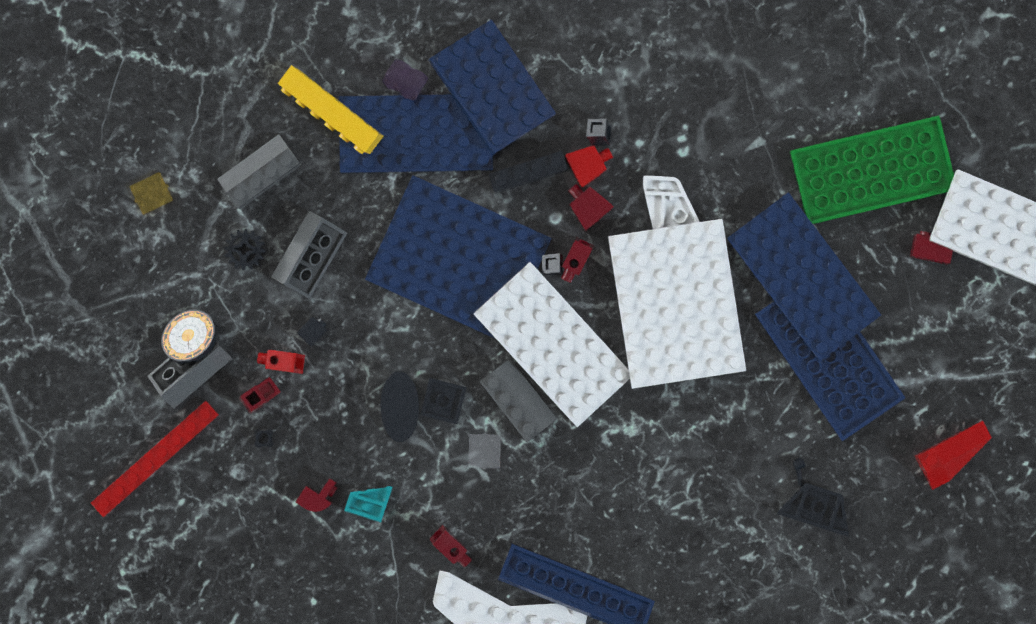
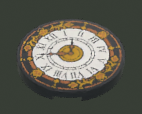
M188 310L176 315L170 320L163 331L161 339L163 351L172 361L179 364L199 361L211 351L216 342V324L207 313L200 310Z

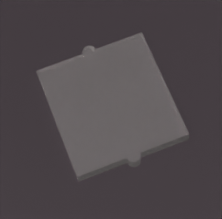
M487 433L469 434L468 468H482L483 470L486 468H500L501 435H490Z

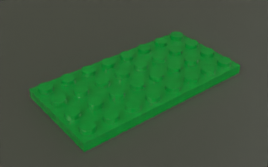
M940 116L790 151L804 213L812 224L947 193L954 177Z

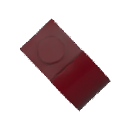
M268 377L259 385H255L241 395L239 399L248 412L252 414L280 394L281 391L272 379Z
M329 478L320 493L309 486H305L296 503L312 512L325 510L333 503L327 497L333 496L337 490L335 486L337 482Z

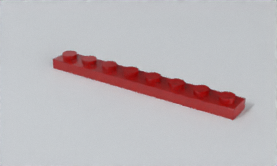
M205 401L95 498L91 504L102 517H105L217 418L219 414Z

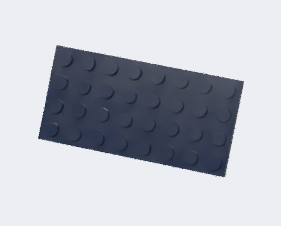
M452 95L339 96V101L383 135V138L371 154L365 152L361 154L353 148L355 146L354 143L351 141L347 143L339 137L340 173L493 171V154Z
M789 192L727 238L818 361L824 359L881 316L880 312Z
M774 301L754 314L841 441H844L905 399V396L861 332H858L824 359L818 361Z

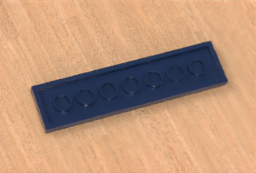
M514 544L510 547L498 578L502 582L607 624H647L655 603L651 599Z

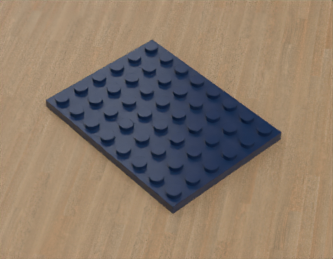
M412 175L365 280L495 338L476 318L474 313L529 262L538 270L542 256L545 255L552 238Z

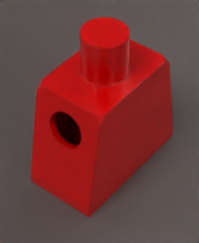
M594 145L565 155V159L581 189L607 170L604 162L613 158L609 148L598 152Z
M268 350L267 353L259 352L257 363L265 365V369L303 374L305 355Z

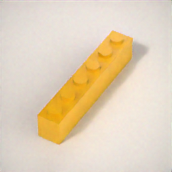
M291 65L278 82L282 87L281 91L289 97L293 95L297 98L295 102L303 108L307 106L311 109L310 114L318 120L321 117L326 121L324 124L332 131L336 129L340 132L339 137L347 143L349 141L354 143L355 146L353 148L361 154L364 152L371 154L383 138L381 133L298 68Z

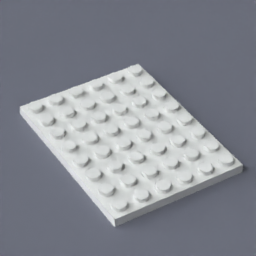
M723 219L608 236L632 389L746 371Z

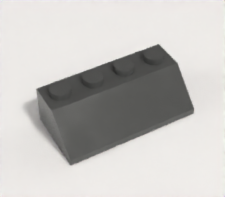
M278 134L219 177L218 181L236 207L241 210L300 167L301 163Z
M309 211L271 278L310 299L346 237L347 232Z
M216 337V342L211 351L199 361L179 364L168 358L148 375L160 396L173 409L232 359Z
M511 359L480 381L526 442L557 420Z

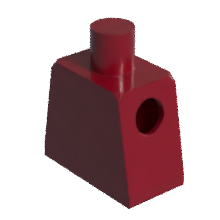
M575 184L568 190L575 199L569 206L585 232L614 207L591 187L583 192Z
M579 237L575 239L562 265L565 268L561 276L563 280L571 283L575 274L580 275L594 245ZM573 259L579 262L577 266L571 263Z
M444 525L429 538L432 545L453 564L458 562L463 567H466L472 559L466 554V547ZM452 548H457L454 552H451Z

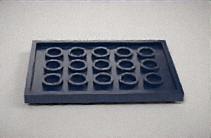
M492 19L428 60L493 155L556 114Z

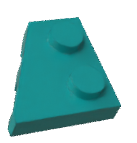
M387 486L379 489L350 492L344 511L381 523L392 487Z

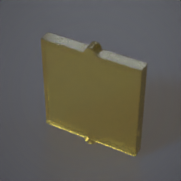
M160 172L129 186L135 197L134 202L138 204L143 215L173 201L168 190L169 186L165 184Z

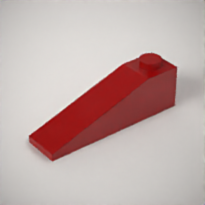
M983 421L915 455L932 490L949 482L992 438Z

